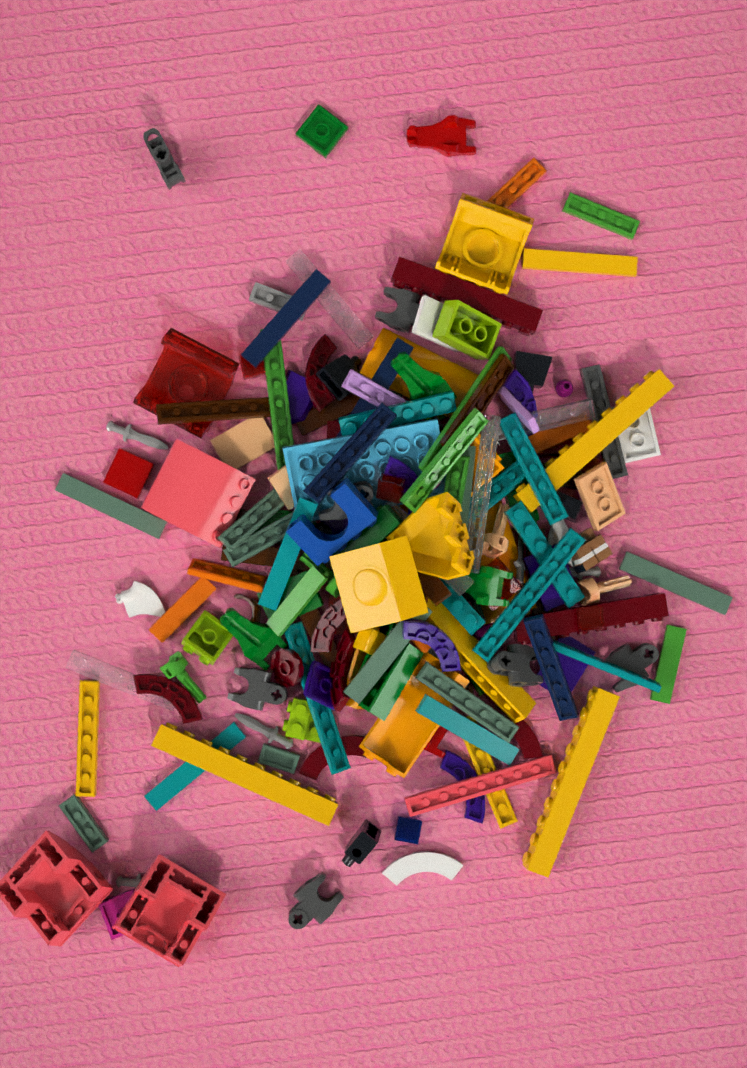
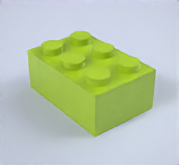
M446 300L432 337L476 360H489L502 324L460 300Z

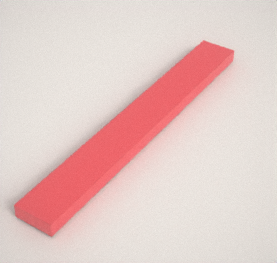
M547 754L543 757H537L406 796L404 800L409 817L557 772L552 754Z

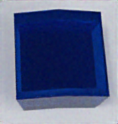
M398 816L394 840L418 844L422 821Z

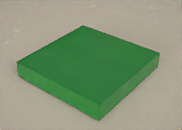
M318 104L295 134L326 159L348 131L349 127Z

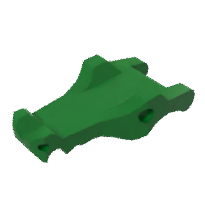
M405 351L400 352L391 361V366L405 381L411 400L453 391L438 372L421 367Z
M481 566L479 569L470 571L469 575L450 579L449 582L455 589L469 593L476 600V604L509 606L510 600L501 599L504 578L513 579V572L493 566Z
M233 607L227 609L225 614L220 617L221 625L238 640L244 656L264 670L270 667V664L264 658L276 645L282 649L288 647L287 643L280 636H277L266 623L250 621L239 614Z

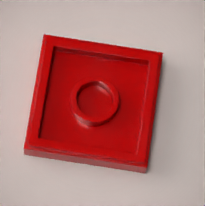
M119 448L103 483L139 499L155 464Z

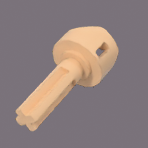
M499 504L492 533H487L483 536L481 553L486 557L494 559L507 552L509 540L503 535L508 519L504 511L510 508L508 504Z
M629 575L596 583L591 577L577 581L581 592L585 596L580 600V604L587 606L597 603L600 600V594L631 586L632 581Z

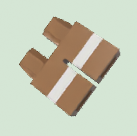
M591 527L579 533L586 541L572 557L575 564L573 568L576 574L587 571L613 554L602 535L596 536Z

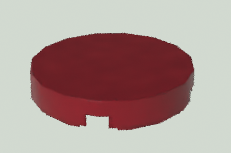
M289 648L281 649L274 653L271 659V670L275 674V680L284 687L297 685L302 680L304 673L303 662L299 654Z

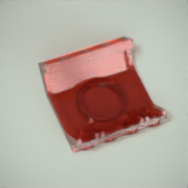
M170 328L161 341V344L164 345L163 351L147 383L135 396L133 403L157 415L156 404L225 400L234 382L239 363ZM213 421L176 423L174 425L202 438L209 431Z

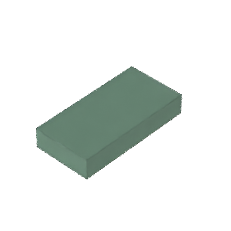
M264 743L258 763L294 774L300 755Z

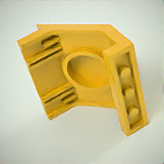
M462 193L435 268L445 274L455 275L461 280L474 282L477 286L491 288L496 293L508 294L524 245L533 226L534 218Z
M407 535L329 557L350 633L400 622L429 613Z

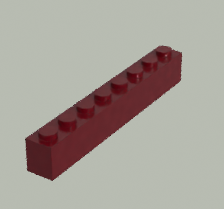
M400 256L390 281L394 283L393 286L399 289H404L405 287L420 296L424 294L439 302L460 300L501 323L502 327L518 329L520 334L529 336V334L533 335L536 332L543 312L542 309Z
M654 593L526 615L524 618L543 614L550 635H558V638L570 637L569 633L577 632V635L588 634V630L595 629L596 632L605 631L608 626L623 628L626 627V623L633 622V625L644 624V620L651 619L652 622L662 621L663 617L669 616L665 593ZM524 618L513 630L514 640L522 645L531 643L523 622Z

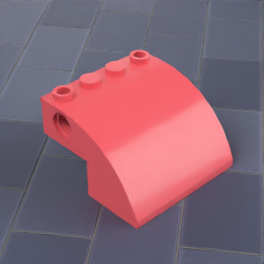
M176 439L141 508L221 548L222 543L218 536L234 523L256 479Z
M46 830L0 880V899L14 917L28 918L47 945L61 947L114 888L82 853L59 836Z
M159 854L132 893L112 928L175 966L180 967L186 962L202 931L207 930L226 894Z

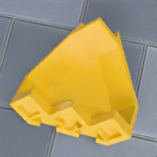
M448 492L427 498L415 513L412 512L386 538L387 540H392L407 535L417 572L446 580L469 575L475 559L473 550H469L467 539L470 538L466 523H462L461 504Z

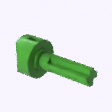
M305 552L299 559L309 568L313 565L317 566ZM321 563L317 567L328 578L325 590L337 598L340 593L334 573Z
M177 651L169 657L168 663L160 667V670L168 679L176 676L198 703H201L206 699V695L192 680L187 671L184 670L188 661Z

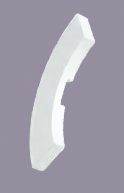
M419 851L393 861L382 871V874L396 886L408 876L420 872H434L452 880L464 865L457 859L443 853Z

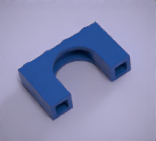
M348 478L333 488L330 494L348 518V526L342 532L325 534L319 531L304 514L289 524L286 533L317 566L322 562L324 564L327 563L333 553L342 551L347 546L348 541L351 539L356 540L362 534L363 529L366 527L371 528L377 522L378 511Z

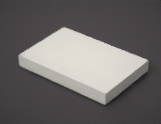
M426 295L422 296L411 333L454 352H459V350L432 337L444 303Z
M649 408L618 436L625 463L661 455Z

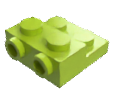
M204 610L183 638L181 644L183 645V650L192 655L194 652L198 655L201 663L213 666L233 638V635L221 625L219 619Z
M294 697L293 701L288 703L287 712L290 713L289 720L284 721L282 731L286 732L285 736L321 743L307 700Z

